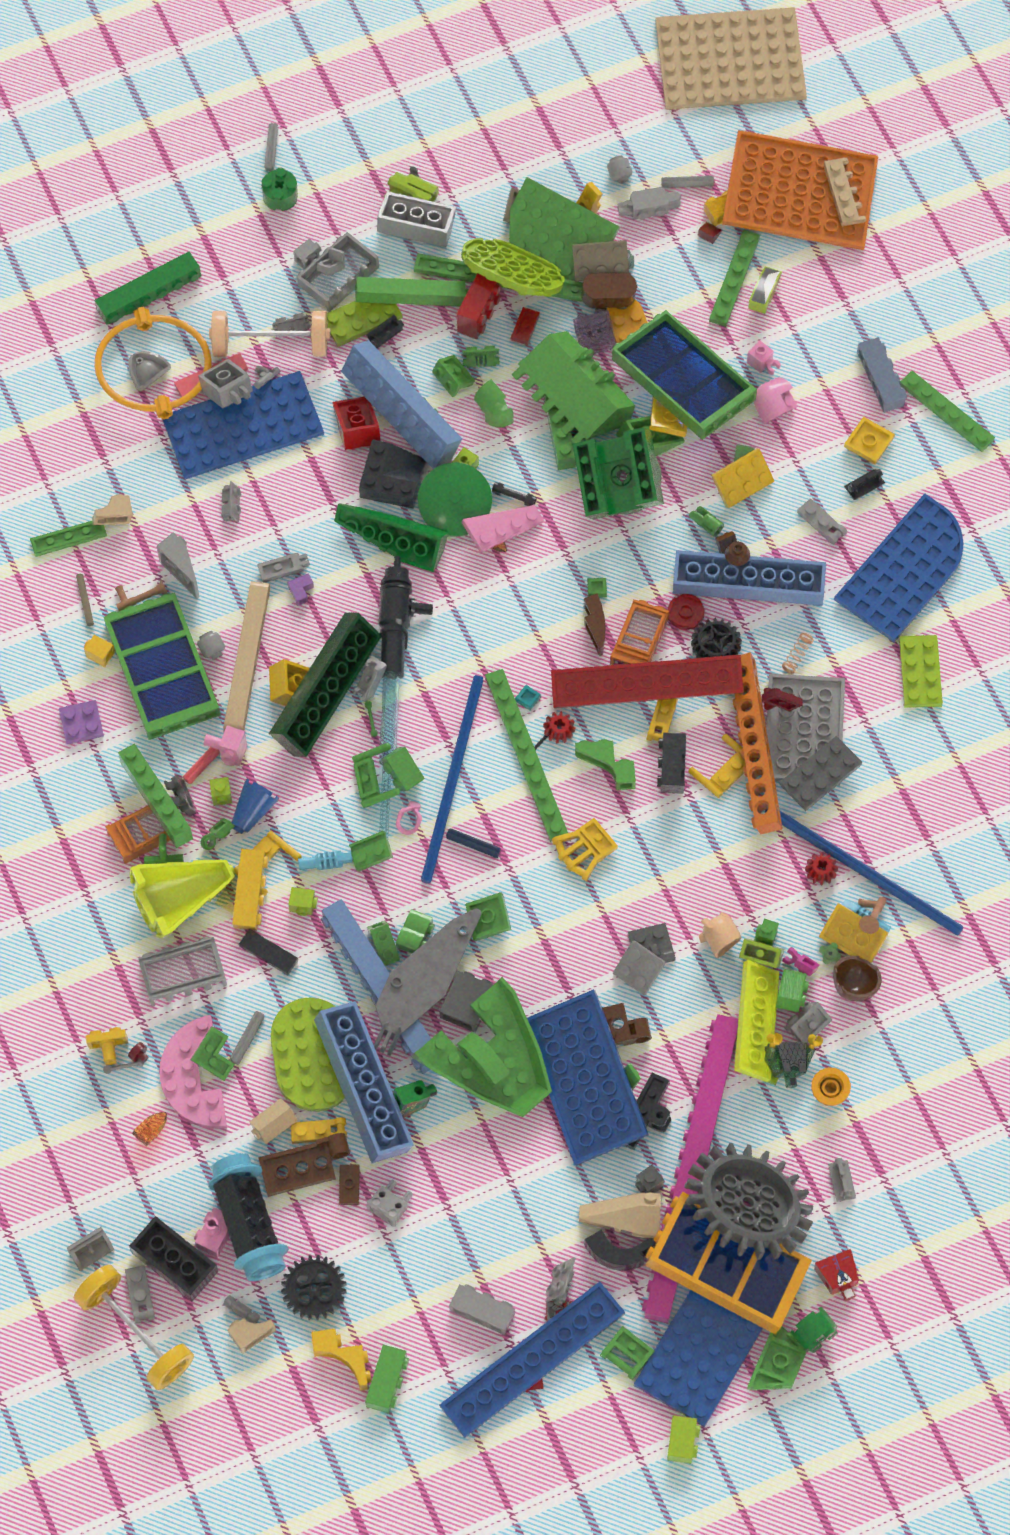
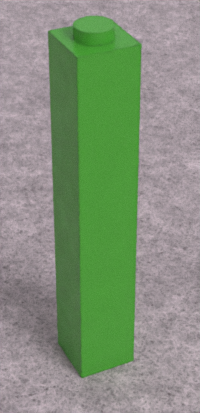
M357 277L355 302L461 306L469 289H466L465 281Z

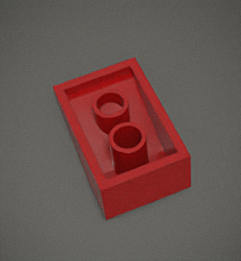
M364 396L332 402L341 441L345 450L371 446L372 439L381 441L379 423L372 404Z

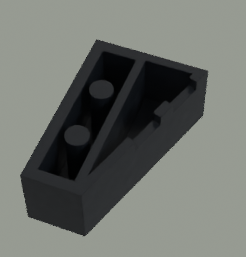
M663 732V738H659V750H662V757H658V768L662 769L661 776H657V787H661V793L684 794L686 733Z

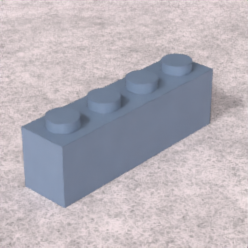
M879 337L858 343L857 354L883 413L904 407L907 394L905 389L900 386L898 373H895L893 370L892 359L887 357L885 344L881 343Z

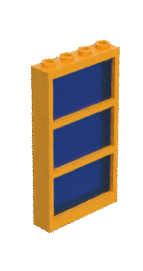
M682 1191L680 1196H675L670 1204V1207L673 1209L670 1214L666 1213L661 1223L664 1227L662 1231H657L653 1239L656 1244L654 1248L650 1246L645 1256L648 1259L645 1266L776 1334L786 1318L812 1260L796 1251L790 1254L781 1243L779 1246L782 1249V1253L777 1259H774L768 1247L764 1248L765 1253L761 1260L756 1259L754 1247L747 1246L742 1256L738 1255L739 1243L730 1240L724 1248L721 1247L720 1242L724 1235L718 1230L709 1235L704 1233L710 1222L707 1218L694 1221L693 1216L701 1207L700 1205L687 1204L686 1200L689 1195Z

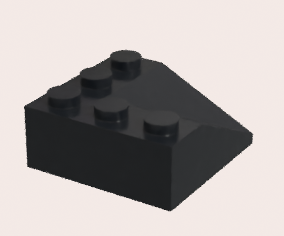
M372 439L359 485L360 498L414 509L427 462L422 457L394 444Z

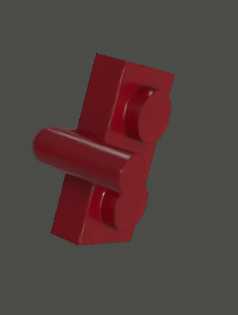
M779 688L763 689L762 702H764L765 710L778 707L790 712L803 706V699L792 693H786Z

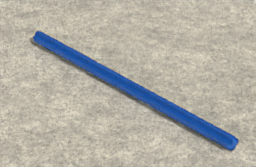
M473 676L421 876V881L424 883H431L483 684L482 676Z
M780 811L784 827L825 853L830 854L836 860L957 936L961 934L964 928L963 925Z

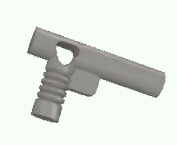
M257 365L255 372L260 373V379L254 383L255 388L259 389L280 373V369L275 367L270 370Z

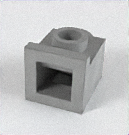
M309 238L293 251L294 261L305 270L315 258L320 256L321 246Z

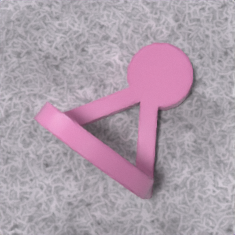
M410 801L408 807L402 808L398 812L396 827L402 834L411 835L418 830L422 821V816L419 813L421 805L418 802ZM413 810L417 816L415 827L411 830H406L401 826L400 820L405 812Z

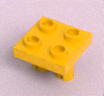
M121 1027L110 1028L108 1032L94 1030L90 1031L89 1035H85L89 1049L102 1048L103 1060L105 1065L108 1066L117 1064L115 1046L129 1044L128 1035L125 1029H121Z

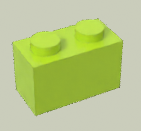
M745 938L739 958L779 968L784 949Z
M672 1416L667 1461L692 1464V1458H697L698 1446L694 1445L695 1438H699L700 1425H697V1418Z

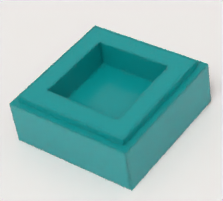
M525 685L515 697V700L531 711L541 698V694Z

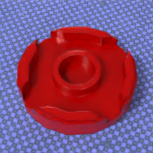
M681 594L678 597H674L668 604L669 621L671 624L681 630H691L699 626L705 614L702 601L692 594Z

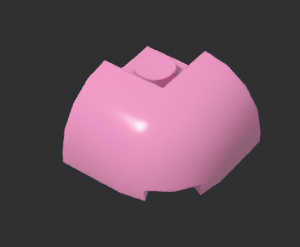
M784 378L772 379L757 388L754 405L764 424L798 407L790 392L793 387Z

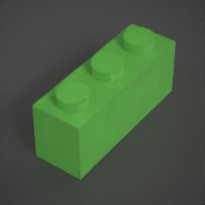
M383 1344L365 1401L367 1408L390 1414L391 1408L395 1409L398 1399L395 1394L397 1389L402 1387L404 1377H401L403 1369L407 1370L410 1359L407 1358L406 1350Z

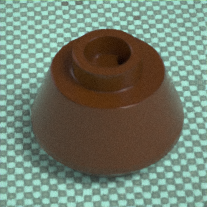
M736 541L726 548L725 558L731 565L742 566L749 561L750 550L743 542Z

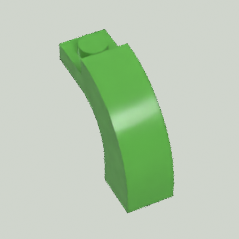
M471 1032L457 1043L459 1051L478 1067L488 1083L495 1085L510 1073L495 1051L476 1033Z

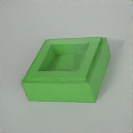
M587 578L588 597L597 593L599 598L607 597L606 578Z

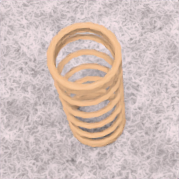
M801 633L797 639L798 643L794 644V649L790 651V654L793 650H796L797 653H799L798 651L802 652L795 648L796 644L808 650L809 648L806 645L799 643V639L807 644H812L814 641L813 637L807 633ZM792 654L789 655V656H792L795 660H797V661H799V662L802 661V660H801L799 657H797V656H794V655H792ZM787 656V661L783 662L782 668L786 672L794 674L795 668H798V666L796 667L794 666L796 665L795 663L788 661L789 656Z

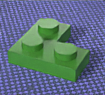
M211 1026L190 1060L222 1081H225L235 1065L218 1054L228 1036Z

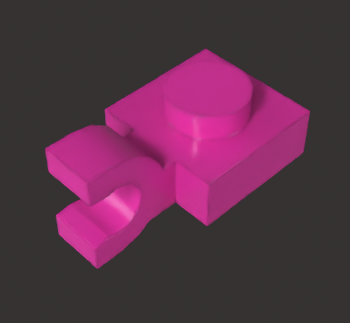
M790 947L787 951L792 956V959L785 956L782 960L787 965L795 963L794 967L799 972L806 973L808 976L815 973L820 964L805 954L802 956L798 954L793 947Z

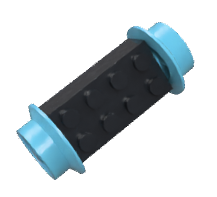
M246 1153L233 1154L216 1161L211 1166L214 1177L209 1181L208 1187L215 1191L237 1258L234 1262V1267L244 1270L248 1281H260L281 1273L286 1268L283 1256L289 1249L285 1244H278V1239L272 1227V1221L267 1212L266 1202L263 1199L260 1184L257 1181V1177L262 1173V1167L252 1164L250 1156Z

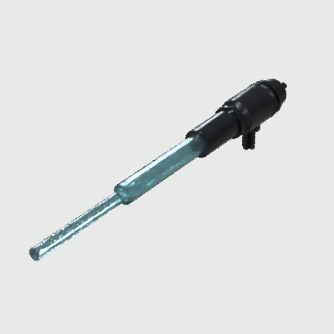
M395 556L393 567L385 569V576L381 580L378 624L382 628L380 630L382 635L381 661L387 665L382 676L380 745L385 743L391 745L390 750L379 754V764L381 765L384 764L381 759L397 749L400 679L404 677L405 650L408 646V631L406 630L410 627V619L414 614L432 615L433 604L417 603L415 598H409V595L412 594V582L409 579V570L401 567L400 556ZM382 766L381 793L391 790V775L387 774ZM390 799L382 801L380 806L379 832L385 831L387 840L389 837Z

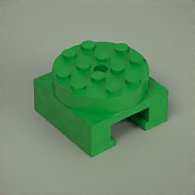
M643 427L622 432V437L600 442L590 439L572 444L586 517L595 520L617 514H633L644 508L664 504L661 489V468L655 456L651 431ZM626 472L628 474L626 479L621 481L620 475Z

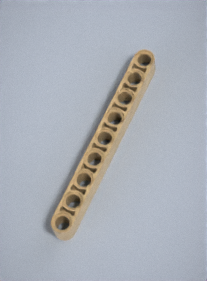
M250 582L223 732L226 726L245 731L269 600L270 583Z

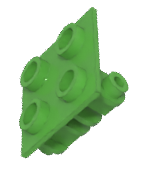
M484 346V349L477 350V347H466V350L462 352V356H466V359H463V366H467V368L476 367L477 357L478 367H480L479 356H483V367H485V356L487 367L496 366V364H500L499 357H496V354H499V348L495 349V346Z

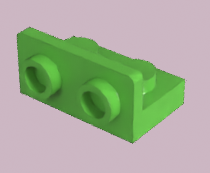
M455 355L438 359L432 370V373L451 397H455L460 389L473 386L475 382L474 378Z

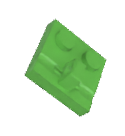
M502 892L465 904L467 912L473 909L481 911L480 919L472 934L475 942L512 930Z

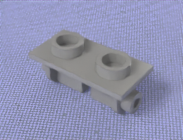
M303 313L295 314L293 318L287 320L286 317L278 318L272 323V327H277L274 331H291V327H294V331H308L311 328L310 322L305 320L309 316H304Z
M230 481V485H225L222 489V502H228V504L222 505L221 517L224 521H230L231 518H234L239 522L241 490L232 481Z
M837 1158L834 1163H828L836 1202L856 1199L848 1160L843 1161L842 1158Z

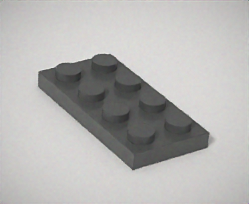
M835 736L781 780L779 785L807 811L862 766L863 762Z

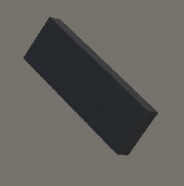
M251 929L247 931L239 943V947L287 976L298 962V957Z

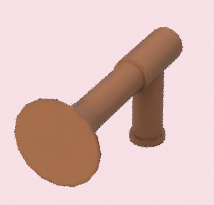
M160 578V582L156 587L128 599L123 586L119 585L115 588V591L118 593L121 602L116 604L119 611H122L126 607L134 606L154 595L167 594V590Z
M879 897L877 901L859 898L858 905L873 908L872 913L862 917L859 922L861 930L865 933L873 934L878 931L879 922L877 917L886 904L884 897Z

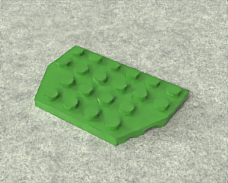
M526 177L510 208L509 243L553 263L561 270V276H564L567 280L575 281L572 245L614 241L620 229V226L529 177Z

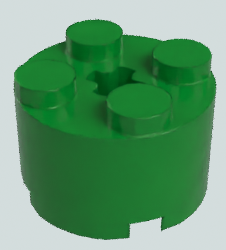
M282 167L270 171L264 176L261 181L265 205L275 211L276 209L287 211L294 207L298 198V186L295 176Z
M823 1307L818 1308L820 1312L817 1314L813 1311L797 1323L796 1327L798 1329L796 1331L792 1329L790 1332L805 1352H817L822 1347L821 1343L826 1339L831 1340L838 1334L836 1331L838 1326Z

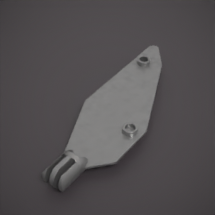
M473 909L452 919L391 971L375 1005L382 1026L374 1044L375 1050H377L384 1035L386 1037L380 1052L384 1053L390 1039H393L387 1055L391 1056L400 1035L446 995L480 919L481 911L479 909Z

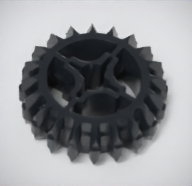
M716 617L713 619V622L709 619L706 620V624L701 622L699 627L694 629L695 633L691 636L692 652L696 653V658L738 655V652L741 651L742 639L740 638V632L737 631L736 626L731 627L730 621L724 623L723 618L720 622L717 621ZM710 634L708 639H705L704 642H701L702 638L705 635ZM728 643H732L731 646L723 652V647L727 646Z

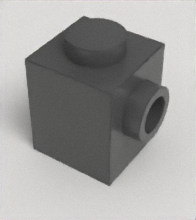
M650 1165L636 1175L635 1186L640 1193H656L664 1187V1179L656 1168Z

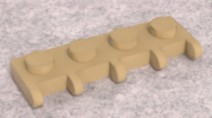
M848 158L824 161L823 164L841 226L866 221L865 216L858 215L857 209L862 207L861 202L855 203L852 195L857 192V187H850L848 178L853 177L851 171L845 172L844 165L849 163Z

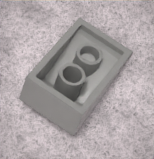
M173 532L156 546L159 562L198 599L200 597L198 585L186 547L187 543L182 536H177Z

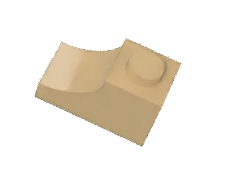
M122 494L111 496L106 507L94 511L92 517L93 525L129 524L133 515L130 496Z
M245 1318L242 1320L237 1319L227 1329L229 1336L242 1354L276 1331L271 1319L263 1323H250Z

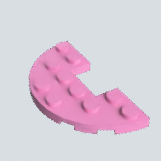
M207 1015L184 1025L167 1043L160 1062V1082L168 1103L183 1119L201 1125L204 1128L225 1129L227 1128L222 1088L202 1091L199 1066L190 1060L210 1027L213 1026L212 1016Z

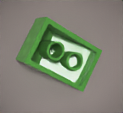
M651 416L626 420L616 433V436L622 437V432L643 427L649 430ZM649 430L652 435L655 456L685 442L681 436Z

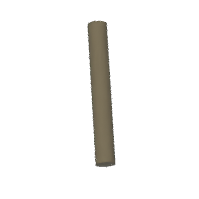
M80 573L76 575L85 620L87 626H93L94 621L83 574Z

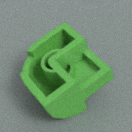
M492 379L479 388L474 396V401L485 413L486 423L497 428L506 427L514 423L513 409L508 408L504 400L506 396Z

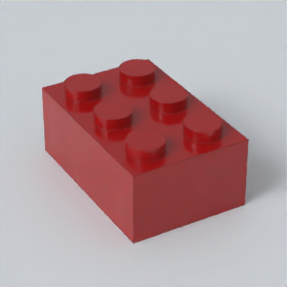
M477 273L457 312L458 333L476 340L480 334L484 333L486 322L492 318L493 308L499 304L501 295H499L501 286L498 282L488 280L485 276Z

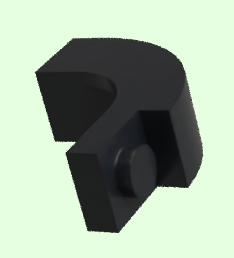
M601 1229L584 1239V1246L599 1264L613 1270L628 1271L644 1265L643 1256H646L650 1246L654 1248L656 1242L653 1241L654 1238H649L633 1248L622 1249L611 1244Z

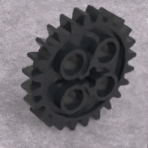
M309 1255L307 1261L301 1257L300 1264L293 1261L295 1268L287 1267L290 1274H283L287 1281H281V1286L286 1287L281 1289V1294L286 1295L283 1297L284 1302L290 1301L287 1304V1308L294 1307V1315L300 1312L301 1319L306 1314L308 1321L311 1320L312 1316H315L316 1320L319 1321V1315L322 1314L326 1319V1312L329 1311L331 1314H334L333 1307L340 1309L338 1301H345L341 1294H347L346 1289L342 1288L347 1286V1283L342 1280L345 1278L344 1273L338 1274L341 1271V1267L334 1268V1260L328 1264V1257L321 1261L319 1255H317L315 1260ZM321 1273H326L328 1275V1277L325 1280H320L317 1278L318 1275ZM300 1276L308 1277V1280L304 1283L297 1281ZM313 1284L316 1285L315 1291H312ZM324 1292L331 1295L326 1300L320 1298V1295ZM303 1295L310 1297L308 1302H301L299 1299Z

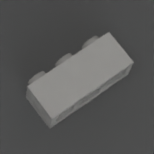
M459 1284L449 1304L451 1312L504 1336L515 1315V1308L509 1302H499L491 1294L485 1292L481 1294L468 1284H465V1286Z

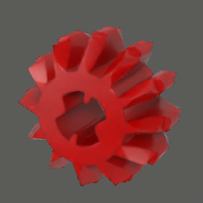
M562 711L559 715L553 712L552 717L547 716L546 722L543 723L544 735L549 736V741L556 739V744L559 743V740L566 743L567 738L572 739L573 737L572 733L576 729L573 726L575 721L570 719L569 714L563 716Z
M822 852L819 857L813 854L812 859H808L807 866H805V871L808 872L807 878H813V884L820 881L821 886L824 884V881L830 884L831 878L835 879L837 876L835 872L838 871V866L835 865L836 859L830 860L831 855L828 854L825 857Z

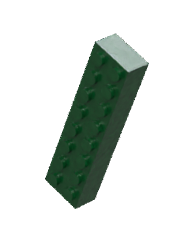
M344 613L268 733L294 757L308 756L382 637L360 613Z

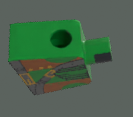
M418 1080L394 1089L393 1094L403 1118L427 1107L430 1097L437 1095V1089L434 1084L425 1086L422 1080Z

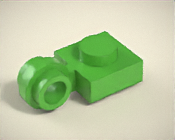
M222 818L210 828V833L201 838V847L205 850H212L216 845V839L228 836L231 832L230 830L234 828L231 821Z

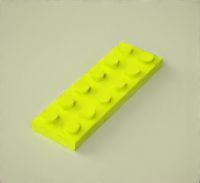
M746 960L743 962L734 1071L768 1082L771 1080L773 1057L772 1059L767 1057L770 1047L767 1035L770 1033L775 1034L777 1011L775 1007L778 997L780 972Z

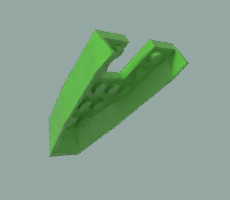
M501 977L492 987L475 1000L470 1007L495 1035L487 1044L495 1051L510 1071L506 1077L495 1085L488 1083L478 1067L470 1059H466L442 1030L411 1057L477 1098L524 1117L552 1092L540 1047L515 990Z

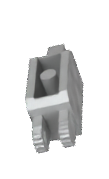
M662 187L633 191L630 195V200L617 204L619 216H633V220H642L653 216L660 217L668 214L669 210L680 207L681 195L679 192L666 193V190Z

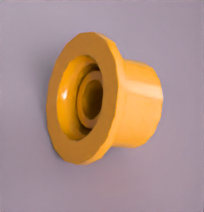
M828 1067L821 1069L815 1074L812 1079L811 1090L818 1102L826 1106H835L843 1103L848 1098L851 1083L843 1071Z

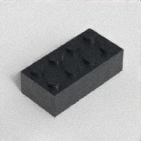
M157 1216L147 1224L129 1245L130 1251L135 1257L191 1302L194 1301L219 1272L217 1264Z

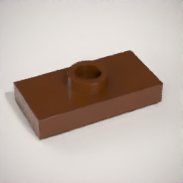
M339 1165V1205H359L360 1165Z

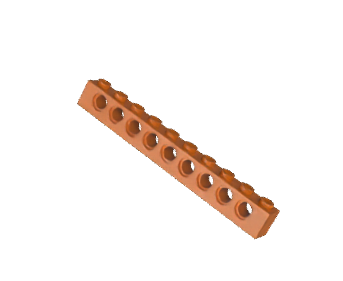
M751 652L741 655L742 675L746 674L743 677L744 692L748 691V693L745 695L734 694L735 698L732 701L734 709L737 710L738 714L735 716L736 724L738 727L740 726L738 738L739 742L743 745V749L740 752L746 766H743L745 777H748L746 789L751 796L749 807L754 815L751 821L753 828L757 829L760 835L782 830L783 827L756 661ZM765 792L763 796L758 797L760 793ZM768 809L766 813L761 814L763 810Z

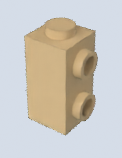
M280 1098L249 1122L253 1128L251 1130L253 1136L267 1144L298 1120L291 1107Z

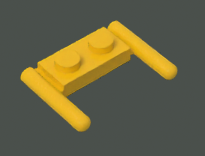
M724 734L722 740L735 750L736 753L710 780L694 767L688 770L690 775L717 798H720L744 774L743 766H746L740 752L743 747L728 734Z
M272 830L252 849L265 851L269 861L280 851V848L296 861L302 858L299 852ZM239 865L234 868L235 874L237 876L239 871ZM262 887L261 894L266 896L268 890Z

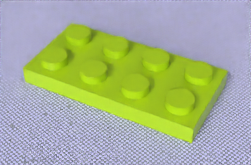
M353 301L328 312L327 327L330 328V335L336 346L340 347L368 334L392 315H395L398 320L402 319L403 315L397 304Z
M937 635L899 636L904 708L942 707Z

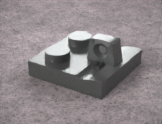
M666 923L628 931L630 944L635 940L666 963L676 960Z

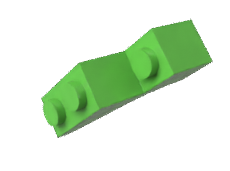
M601 739L596 742L582 740L579 743H575V756L608 771L614 778L616 790L635 789L634 760L621 759L615 762L613 741Z

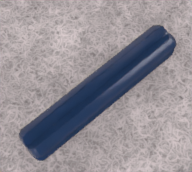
M449 828L446 838L494 858H498L501 853V848L452 828Z

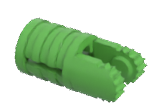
M702 506L689 513V517L713 537H716L724 528V523Z

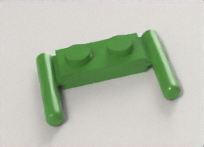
M389 743L352 756L363 808L400 794L399 788H394L380 794L374 760L372 759L373 756L390 750L391 745Z

